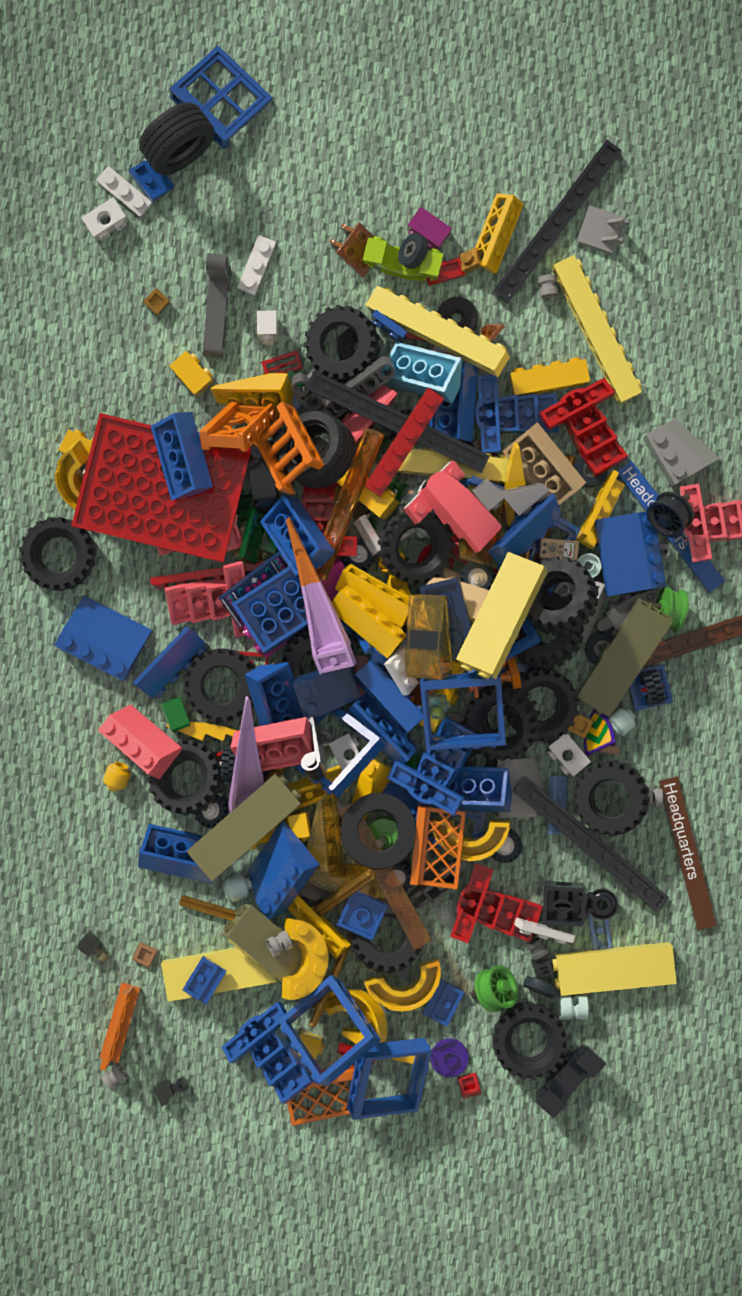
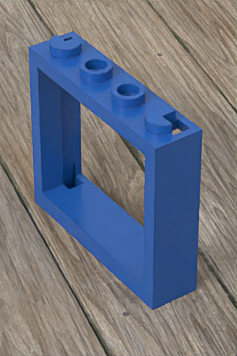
M479 672L421 676L420 688L426 750H437L439 752L443 749L458 751L469 747L471 749H480L485 746L496 748V746L506 745L501 672H499L497 679L491 677L485 679L478 675ZM495 685L499 733L432 737L428 690Z
M337 708L329 712V714L368 744L333 783L326 777L318 781L308 777L315 785L321 784L323 786L322 790L326 794L331 795L332 793L337 798L342 795L385 747L377 735L341 708ZM327 714L315 717L317 723L319 724ZM301 764L295 766L301 774L306 773Z
M333 975L325 979L312 993L304 997L278 1020L282 1026L280 1028L282 1033L291 1040V1047L301 1055L302 1058L300 1060L302 1064L310 1069L313 1081L324 1086L330 1085L381 1041L341 980ZM330 990H333L364 1038L326 1071L322 1072L293 1028L292 1023Z
M425 1038L377 1043L355 1062L346 1106L353 1120L418 1112L420 1101H422V1091L425 1087L426 1073L429 1071V1060L432 1057L431 1046L428 1045ZM415 1056L407 1094L364 1100L373 1060Z

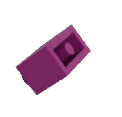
M422 207L418 209L407 225L409 235L418 233L427 239L429 250H440L452 231L451 227Z

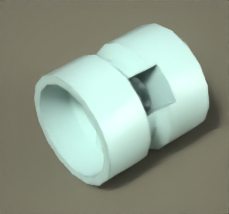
M586 553L577 560L588 570L592 578L597 576L602 570L601 559L596 554Z
M575 994L574 997H571V995H559V1019L571 1020L572 1017H575L576 1020H587V994Z

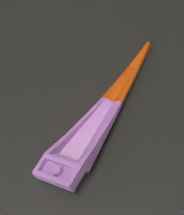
M288 517L286 523L302 588L312 655L319 674L355 666L357 662L350 646L351 642L291 519Z

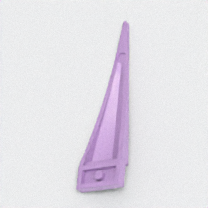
M248 696L245 698L228 801L229 814L264 784L251 704Z

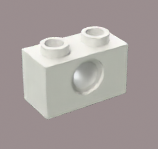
M114 197L81 217L96 241L106 240L111 232L123 229L128 222L127 217ZM105 218L111 219L108 224H102V221Z
M257 311V335L259 342H263V345H274V342H279L278 316L276 311Z
M350 733L329 743L342 771L353 760H348L344 757L345 750L352 749L355 752V757L359 754L356 747L359 743L355 735L351 736Z
M562 734L558 736V740H553L547 745L549 749L547 753L554 761L557 759L562 764L560 769L566 776L570 774L574 777L591 761L568 734ZM565 750H570L572 757L565 761L562 754Z

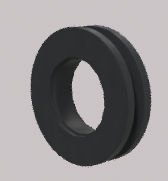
M384 793L368 794L356 800L344 814L340 828L341 841L347 854L356 863L371 869H384L399 863L408 855L415 841L416 825L411 811L398 798ZM374 811L385 812L390 815L396 822L398 829L397 839L393 846L380 852L365 847L360 841L358 827L362 818Z

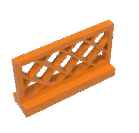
M419 805L410 885L421 884L458 889L466 811L458 810L456 815H461V822L454 828L448 820L452 814L441 808ZM431 812H438L443 820L435 825L430 819ZM444 821L452 829L445 836L437 828ZM432 830H435L441 837L435 844H432L428 839V834ZM452 832L459 838L458 843L453 847L446 839ZM442 840L450 848L443 855L435 847ZM431 849L439 856L432 864L426 858V853ZM451 851L457 857L456 862L452 866L444 859V856ZM439 860H442L448 868L441 874L433 867ZM429 868L437 876L432 881L424 880V872ZM449 870L455 877L454 884L446 883L442 878Z
M121 983L100 1058H102L100 1070L105 1071L111 1062L119 1063L140 987Z
M355 1063L331 1083L340 1087L336 1094L327 1090L328 1086L313 1082L305 1088V1091L300 1092L302 1096L298 1102L291 1099L287 1105L292 1126L350 1114L348 1109H346L347 1101L338 1096L343 1089L348 1092L350 1091L346 1084L349 1080H352ZM316 1087L321 1090L317 1098L308 1094L311 1088ZM324 1093L332 1097L328 1105L320 1101ZM305 1097L313 1101L309 1109L301 1105ZM335 1100L344 1104L341 1110L335 1111L331 1108ZM316 1104L325 1108L322 1114L317 1115L312 1112ZM297 1108L306 1112L303 1118L295 1119L294 1112Z

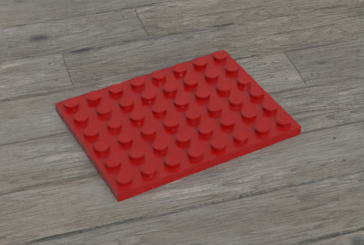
M99 413L71 526L224 563L252 450L248 449L246 452H242L241 448L212 447L210 450H203L213 487L202 493L171 501L151 425Z

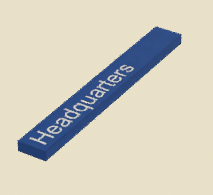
M631 460L617 471L619 472L618 477L643 509L647 511L649 505L655 502L659 495ZM681 535L677 538L666 537L709 593L725 581L709 560L692 563L689 542L684 541Z

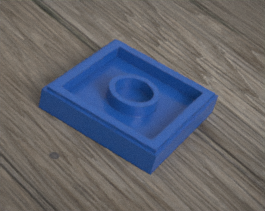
M358 891L348 898L337 926L373 941L389 904Z

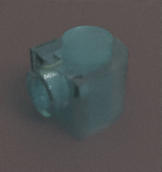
M444 694L430 695L431 718L445 720L446 712L450 711V700H447V696Z

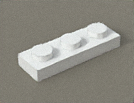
M109 166L96 180L97 183L140 218L153 204Z
M258 235L237 289L254 296L256 295L276 246L275 241Z
M516 917L514 925L520 928L521 933L527 935L536 933L537 937L546 940L549 937L555 938L554 941L561 944L574 942L575 935L568 931Z

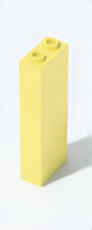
M510 552L507 553L456 658L461 664L460 667L469 672L473 669L479 672L478 675L485 679L490 677L497 679L548 573L543 565Z
M669 942L607 948L603 950L556 953L555 959H552L553 971L557 973V978L554 979V986L558 988L561 996L677 984L673 945Z
M236 947L163 960L161 963L168 1002L192 998L191 995L182 991L203 956L227 970L214 993L277 982Z

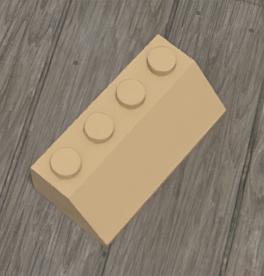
M538 422L513 442L518 443L520 447L524 478L529 485L543 483L549 489L547 496L554 494L559 505L586 483ZM513 443L502 451L508 459Z

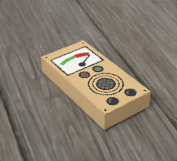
M542 538L539 542L538 557L550 559L555 556H559L560 559L569 557L571 560L577 561L579 541Z

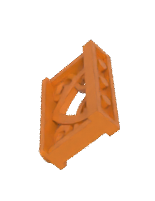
M231 401L199 431L202 450H210L212 447L241 448L242 452H246L275 423L277 412L274 409V404L252 406L239 405V401ZM243 422L248 424L245 427L232 430V427Z

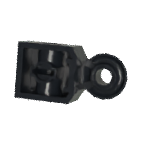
M545 881L543 924L582 927L588 914L596 919L605 920L613 917L618 910V899L610 890L602 888L588 892L584 883ZM600 899H604L608 904L605 907H601L597 902Z

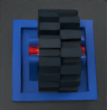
M664 664L642 669L629 687L635 711L673 702Z

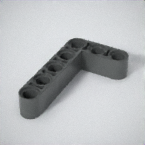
M207 253L206 271L209 276L203 356L223 358L222 348H224L225 341L224 329H226L227 320L225 315L226 310H228L229 298H227V292H229L230 288L229 273H231V265L227 255Z
M381 357L343 385L351 389H358V392L368 396L394 377V363L390 357ZM384 366L390 367L388 370H381ZM297 373L292 377V392L308 411H327L336 418L347 411V409L306 390L309 378L305 374ZM367 378H374L371 382L366 381ZM298 383L305 384L303 387L296 386ZM310 397H315V398H317V399L314 400V401H309V400H308Z

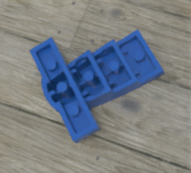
M494 375L478 376L479 401L475 409V423L479 431H481L482 452L500 453V433L524 434L537 422L546 433H559V426L549 431L539 417V412L557 403V393L513 395L499 398L498 378Z
M445 716L437 734H434L433 737L475 735L479 733ZM470 747L462 748L458 751L443 749L439 752L437 750H427V752L423 753L417 771L400 761H395L388 779L407 789L418 801L425 804H434L454 816L457 814L464 797L449 788L461 771L472 749Z
M276 1002L263 1014L247 1020L239 1030V1033L225 1043L222 1049L229 1063L232 1064L250 1051L256 1067L262 1069L268 1085L274 1087L281 1103L286 1104L314 1081L308 1069L302 1064L301 1057L291 1047V1042L279 1028L281 1024L278 1020L287 1011L282 1002Z

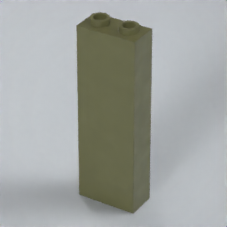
M638 598L579 688L578 700L586 706L590 705L595 708L597 713L610 717L672 625L673 617Z
M274 774L186 851L211 881L219 877L303 803L300 800L302 798L301 794L296 789L292 790L288 786L290 782L283 774Z
M245 904L240 906L236 911V917L233 921H229L223 929L224 933L222 936L281 985L283 977L291 976L301 964V949L292 939V949L284 950L276 957L272 956L267 947L266 939L278 936V933L282 932V930L252 905ZM328 969L322 982L325 979H327L331 974V971H329Z

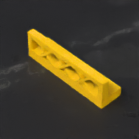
M496 194L476 247L480 250V255L484 252V257L481 261L482 267L492 274H497L524 206V203L515 195ZM501 200H506L504 206L499 209ZM498 217L497 223L492 226L493 220ZM491 235L490 241L485 244L486 238Z
M615 470L606 477L575 539L590 549H593L597 543L595 520L610 517L625 486L624 483L616 479L619 472Z
M297 895L288 910L298 920L307 922L315 927L324 938L328 951L337 959L351 944L324 916L319 917L312 910L314 907H309Z

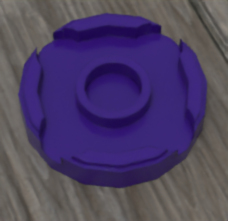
M453 1038L442 1039L437 1042L432 1049V1057H430L434 1070L448 1078L457 1077L463 1073L469 1061L468 1051L464 1044Z

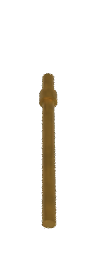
M349 931L346 940L351 944V942H350V940H349V937H350V931ZM352 945L337 958L330 975L338 977ZM332 990L315 1003L314 1012L308 1025L316 1027L321 1014L325 1012L326 1002Z

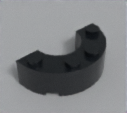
M268 440L269 443H270V445H271V447H272V446L274 445V443H273V442H270V440ZM253 444L249 448L252 451L248 462L252 495L256 504L255 509L258 512L267 514L279 500L275 486L276 482L259 448Z
M582 1044L573 1052L568 1051L563 1056V1063L557 1066L555 1072H549L551 1074L550 1077L536 1092V1095H538L536 1103L552 1118H555L567 1105L571 1094L581 1082L590 1076L594 1078L606 1066V1061L587 1045Z

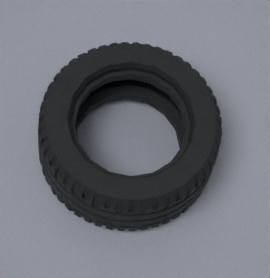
M191 102L180 103L163 112L149 124L140 137L139 149L156 173L170 175L189 166L207 150L214 139V127L198 105Z
M313 410L299 417L311 440L318 435L329 434L330 446L322 458L325 465L320 470L307 467L294 480L305 487L321 489L339 481L349 470L355 454V441L350 429L335 416L326 411ZM287 427L285 428L282 436L287 432ZM293 438L278 451L279 461L295 447ZM301 453L283 468L287 474L302 462L303 457Z

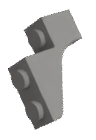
M486 478L472 491L488 511L497 509L502 504L501 500L505 499L520 516L521 514H527L533 508L532 505L536 501L541 502L544 500L549 489L543 483L504 490L496 487Z

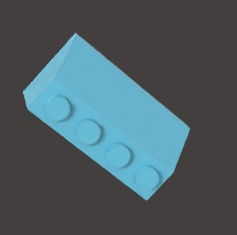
M396 342L389 355L394 363L395 374L386 384L393 388L423 395L426 389L430 388L444 398L443 401L453 403L461 385L462 359ZM384 366L382 370H388L390 367Z

